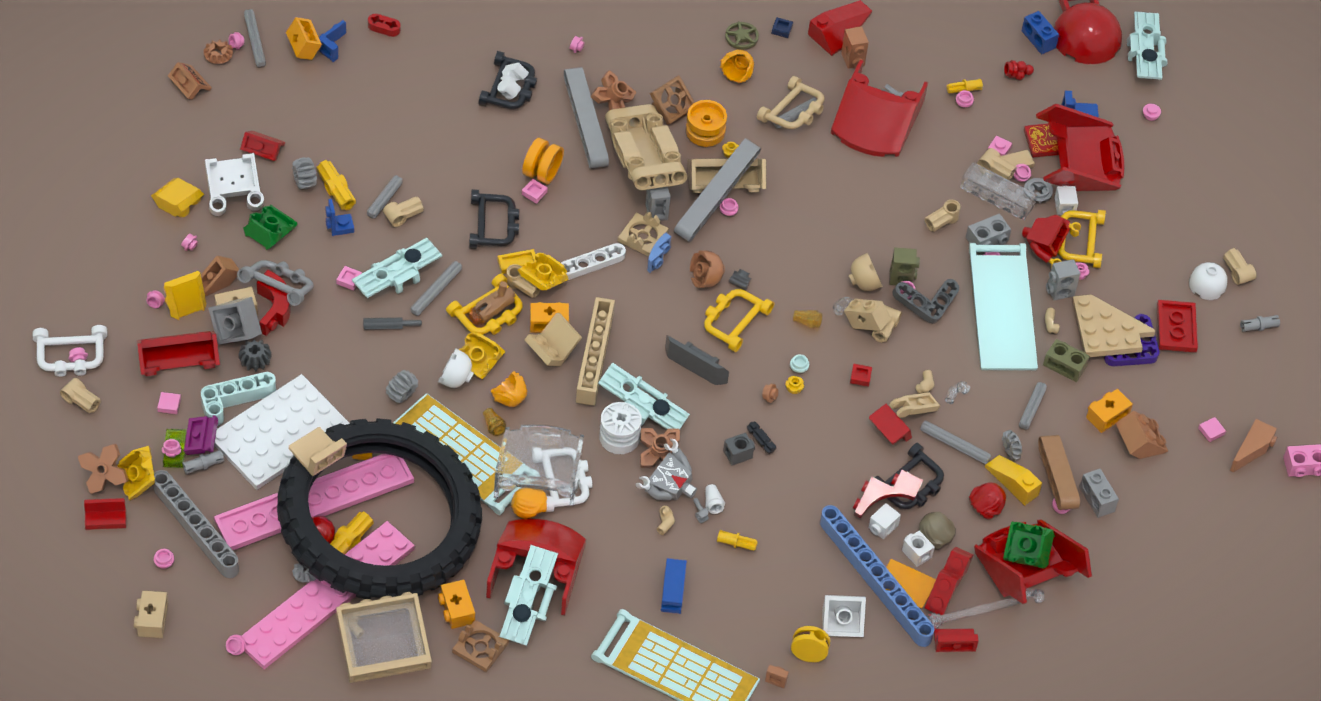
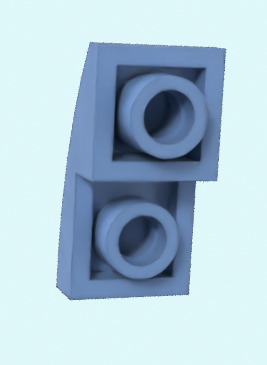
M667 233L658 239L650 252L647 269L649 273L661 267L664 261V254L671 248V236Z

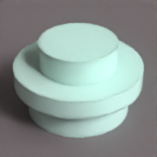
M798 354L791 359L790 367L797 373H803L808 370L809 361L806 356Z

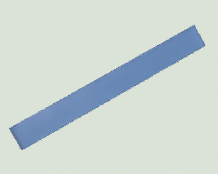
M833 505L825 506L820 519L822 529L913 641L921 647L929 646L934 634L933 624L839 509Z

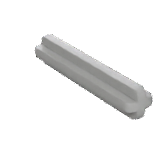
M813 97L778 117L792 122L799 117L802 111L805 112L809 108L812 101L817 99ZM773 123V125H774L776 128H781V127H782V126H779V125Z
M393 176L367 210L369 217L373 219L377 217L401 186V177Z
M1037 383L1020 420V428L1029 429L1046 391L1047 385L1045 383Z

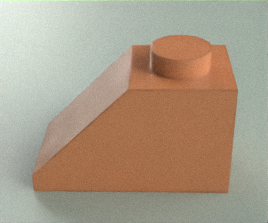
M216 256L203 271L201 279L205 296L230 286L236 279L239 268L231 258Z

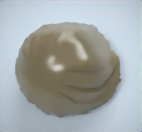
M941 512L928 513L919 523L920 532L932 543L936 550L950 543L956 533L953 522Z

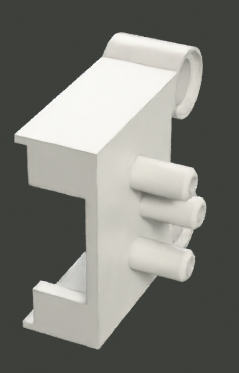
M254 153L242 155V158L224 161H217L216 158L205 159L210 193L209 210L212 215L221 216L225 213L226 200L224 198L248 195L247 207L250 210L258 211L262 208L264 196L259 188ZM257 197L260 199V203L252 204L250 199ZM219 202L223 207L218 210L213 207V204Z

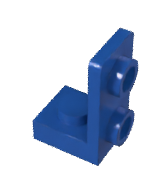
M344 20L335 24L329 31L321 34L319 37L322 45L318 51L332 62L339 58L338 46L335 41L346 34V22Z
M1072 91L1064 92L1062 106L1099 117L1097 104L1076 103L1075 98L1072 97Z
M328 199V206H325L327 229H331L332 236L354 233L351 214L335 216L333 201Z

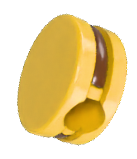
M800 627L793 634L791 651L800 660L820 662L828 655L830 637L824 630L818 627Z

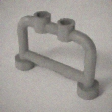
M261 260L251 267L244 266L237 272V277L242 283H248L254 278L288 293L287 300L294 306L303 302L304 295L314 287L313 282L305 277V272L302 269L292 271L284 261L277 264L272 261ZM261 268H269L278 276L285 275L293 283L300 282L305 286L301 289H295L257 271Z

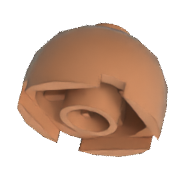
M700 250L699 253H694L690 263V272H693L694 278H691L697 288H708L717 285L725 272V267L719 255L707 250Z

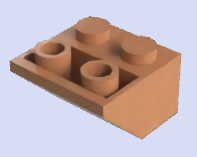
M1132 411L1116 423L1131 455L1142 459L1168 452L1165 445L1167 442L1158 430L1159 425L1153 418L1150 419L1144 414Z

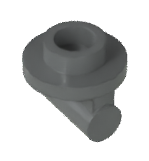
M739 269L738 272L734 271L729 282L747 290L752 278L748 277L750 273Z

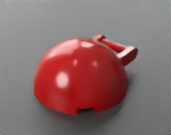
M1059 0L1063 13L1054 24V29L1059 33L1056 48L1064 56L1067 53L1076 58L1075 62L1083 64H1100L1114 58L1115 53L1121 49L1122 30L1116 16L1110 10L1100 5L1098 0H1089L1090 3H1080L1071 7L1068 1L1075 0Z

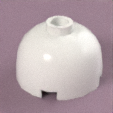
M1211 262L1202 263L1191 274L1189 287L1194 294L1196 292L1202 299H1218L1226 290L1227 275L1220 265Z
M455 348L438 382L450 388L460 387L465 381L469 383L474 373L471 371L472 362L469 356Z

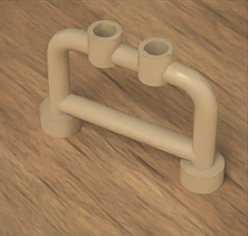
M793 76L788 82V89L792 91L772 111L764 106L761 107L758 111L757 119L764 123L771 121L787 129H796L803 124L810 125L813 121L812 114L820 115L823 111L824 95L819 90L803 84L800 78ZM801 91L817 98L816 101L810 103L809 108L805 112L802 111L798 119L794 122L777 117Z

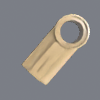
M989 148L978 160V166L981 170L985 172L992 171L1006 180H1010L1017 169L1016 166L1002 159L1000 153L993 148Z
M413 197L399 204L391 202L383 209V213L394 227L401 226L407 218L423 212V206L419 197Z
M947 200L942 208L925 217L924 221L927 228L935 232L948 223H956L960 213L959 202Z
M1233 248L1224 254L1223 259L1232 271V279L1235 284L1239 285L1256 279L1255 268L1252 264L1246 263L1239 250Z
M510 265L506 273L508 286L511 289H519L531 298H535L539 294L540 289L521 277L518 269L521 268L520 265Z
M886 305L884 306L891 320L881 331L873 330L872 332L875 340L881 343L887 342L893 328L897 327L902 315L901 311Z
M73 378L60 390V395L66 402L70 404L74 402L88 413H94L101 403L100 398L88 391L85 385L77 378Z

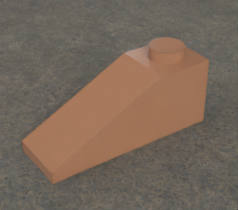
M1255 419L1232 463L1230 471L1235 472L1267 452L1269 446L1273 448L1278 438L1275 436L1277 428Z

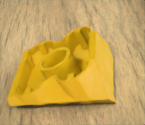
M173 178L153 193L151 197L158 208L175 217H186L190 213L189 206L198 204L204 193L199 188L180 178Z
M537 253L534 255L533 262H525L518 269L521 277L540 290H548L569 280L565 266L544 253Z
M199 271L164 283L165 303L170 310L171 317L180 320V317L200 310L205 311L207 303Z
M469 333L465 338V345L458 349L469 356L472 362L471 371L474 372L473 375L482 380L506 352L496 342L480 333Z
M149 446L132 450L119 461L117 467L125 469L129 479L123 485L124 493L128 496L129 500L137 498L155 483L152 455Z

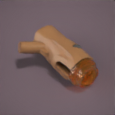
M500 282L497 291L486 296L475 307L470 309L471 312L468 313V316L476 326L491 320L503 309L515 302L514 297L516 295L510 287L507 288L508 284L506 282Z

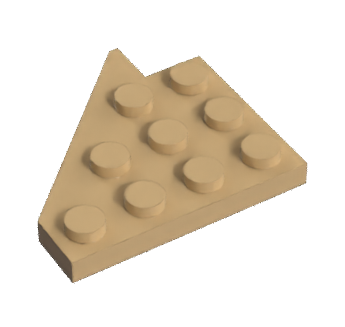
M1093 295L1073 296V305L1083 349L1090 357L1142 352L1140 338L1155 336V329Z

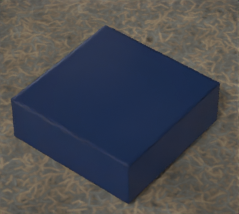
M776 17L771 34L789 38L793 21Z

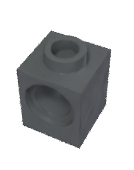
M746 433L724 441L723 452L731 466L753 458L755 444Z

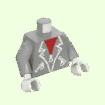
M670 439L673 443L672 448L666 443L664 447L666 450L672 451V454L668 453L650 478L646 476L639 477L643 480L644 484L636 483V487L638 489L645 488V492L656 500H678L682 493L692 498L697 491V488L690 484L692 481V468L687 457L678 448V442L675 439Z

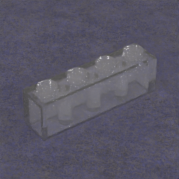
M974 162L962 176L960 188L1022 220L1026 219L1035 206L1037 194Z

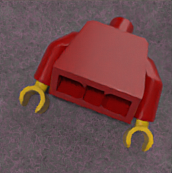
M1052 215L1046 218H1037L1031 228L1024 227L1022 236L1028 241L1030 249L1045 263L1049 262L1052 269L1053 263L1062 262L1058 258L1053 259L1052 256L1056 257L1069 231L1073 237L1079 235L1081 225L1078 222L1071 224L1067 219L1058 215Z

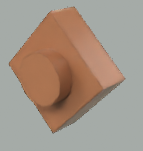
M769 665L765 682L785 688L789 672L781 667Z

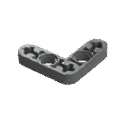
M947 279L932 300H929L905 282L898 283L893 289L892 294L897 301L928 323L933 324L941 318L959 291V285L955 280ZM950 286L952 288L948 294L945 293ZM937 298H943L945 301V305H941L937 301ZM913 299L919 300L921 302V306H916L913 303ZM933 309H937L934 316H932L931 312L933 311Z

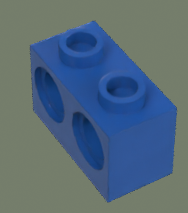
M1037 11L1024 17L1021 31L1041 55L1055 49L1059 33L1041 12Z

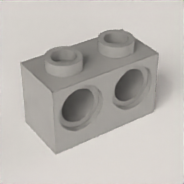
M668 186L647 189L645 206L647 213L651 212L652 218L657 215L660 221L668 220L670 193Z
M999 213L968 226L966 239L969 243H976V245H1002L1009 241L1011 228Z
M1074 259L1053 263L1051 272H1049L1048 283H1046L1047 292L1051 294L1053 301L1075 296L1080 271Z
M1097 469L1083 474L1079 488L1097 518L1115 512L1119 498L1102 470Z

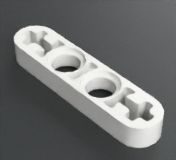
M615 243L563 261L561 264L569 271L567 276L570 280L623 261L626 249L622 244ZM597 256H602L605 258V260L600 262L597 261L595 258ZM580 262H586L588 266L580 267L578 264Z

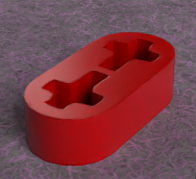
M372 14L368 17V28L370 30L391 37L400 34L401 24L398 20L381 14Z

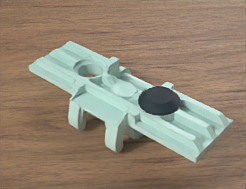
M1134 12L1135 32L1131 33L1127 38V46H1131L1128 52V61H1132V58L1136 56L1137 78L1162 80V67L1166 66L1168 62L1165 58L1166 37L1160 36L1159 13ZM1147 29L1150 30L1152 33L1147 34L1143 30ZM1154 45H1158V52L1154 51Z
M425 238L407 249L397 250L396 254L380 263L372 264L371 269L353 278L352 282L367 298L389 286H395V291L399 294L403 291V283L412 278L414 284L420 282L418 270L442 257V254L428 238Z
M613 362L598 382L599 385L626 403L634 405L639 410L642 416L641 426L649 417L665 429L680 430L690 415L666 399L668 394L661 393L643 381L641 376L633 377ZM624 384H628L631 387L630 392L623 389ZM647 393H649L650 395H652L653 397H655V398L658 399V400H655L654 398H652L651 396H649Z
M533 545L530 546L520 576H513L509 592L505 598L504 604L509 606V610L499 637L527 646L535 620L546 621L547 609L553 592L557 589L556 585L548 582L558 553ZM539 571L541 578L538 581H532L530 579L531 572ZM540 587H543L546 590L537 612L532 610V605L536 593Z

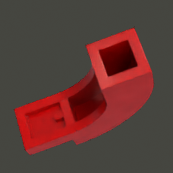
M270 270L264 273V275L286 284L281 277ZM258 280L257 294L265 297L273 304L271 309L259 321L262 334L267 336L276 329L278 324L283 327L286 325L291 313V304L287 300L288 293Z

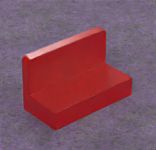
M247 131L244 134L240 150L276 161L280 146H284L285 142L255 131Z
M884 404L869 416V420L892 445L902 438L905 442L912 438L911 430L887 404Z
M124 498L84 500L85 530L126 528V505Z
M974 629L934 630L936 652H976L979 640L978 634H974Z

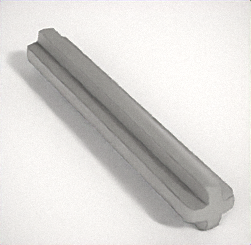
M252 9L245 10L244 16L257 67H264L266 60L255 14Z
M454 261L411 306V313L416 316L420 315L462 270V265Z
M927 420L922 423L921 431L984 464L990 461V453Z

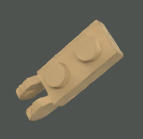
M930 392L896 398L889 404L892 409H899L897 411L899 418H904L909 414L934 412L940 408V405Z

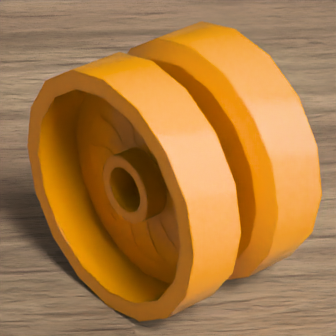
M700 100L693 103L687 113L686 135L689 140L703 147L719 144L724 139L726 131L727 113L725 108L711 100Z
M540 137L535 139L524 159L523 175L530 178L537 176L539 182L546 185L550 184L561 166L564 156L563 147L556 144L549 146V142Z

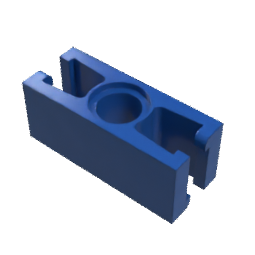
M667 558L661 612L681 614L687 560Z

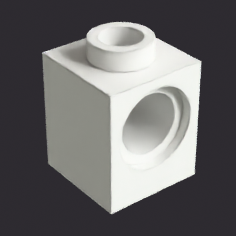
M1057 186L1054 197L1057 215H1062L1069 210L1077 211L1076 187Z
M885 503L871 516L868 528L873 534L885 539L899 525L901 514Z
M919 530L915 534H909L905 537L902 551L918 567L932 558L935 547Z

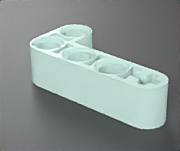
M263 372L203 387L201 390V402L205 416L210 418L216 415L218 418L217 426L221 425L224 421L223 408L264 399L275 392V376L270 372Z

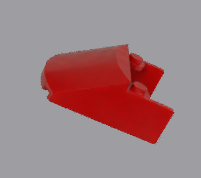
M860 60L851 79L848 81L831 128V134H835L841 139V143L856 151L884 157L885 154H895V157L900 155L925 101L928 82H924L919 93L907 91L900 97L868 86L869 79L866 75L862 74L864 61Z
M1054 104L1036 114V118L1049 123V131L1053 136L1057 137L1061 168L1044 176L1045 182L1058 186H1075L1076 191H1112L1121 188L1120 180L1124 178V156L1119 136H1115L1111 128L1114 126L1112 122L1059 104Z
M518 519L509 521L497 543V550L487 580L486 598H491L499 569H509L512 567L516 555L527 557L530 546L533 545L558 553L553 576L558 582L566 584L561 607V615L565 616L586 539L575 530L549 520Z
M1042 519L1037 520V524H1033V526L1037 525L1052 529L1055 535L1049 556V565L1045 569L1003 559L1010 526L989 534L982 539L983 543L981 545L975 544L974 546L975 554L1003 597L1010 595L1022 604L1027 603V588L1059 575L1069 577L1079 572L1087 578L1092 577L1088 549Z

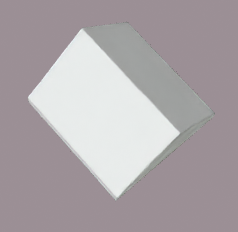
M825 595L822 609L823 630L829 636L864 637L866 597Z

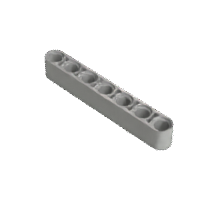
M582 67L564 69V81L589 168L609 166L608 153Z
M745 138L676 225L674 232L690 242L754 162L761 148Z
M165 470L156 471L154 473L155 483L153 484L155 494L224 577L233 578L238 575V557L173 477Z

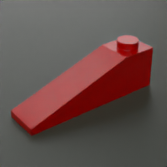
M859 0L823 12L810 20L808 35L832 56L842 50L845 29L862 26L871 15L872 10Z

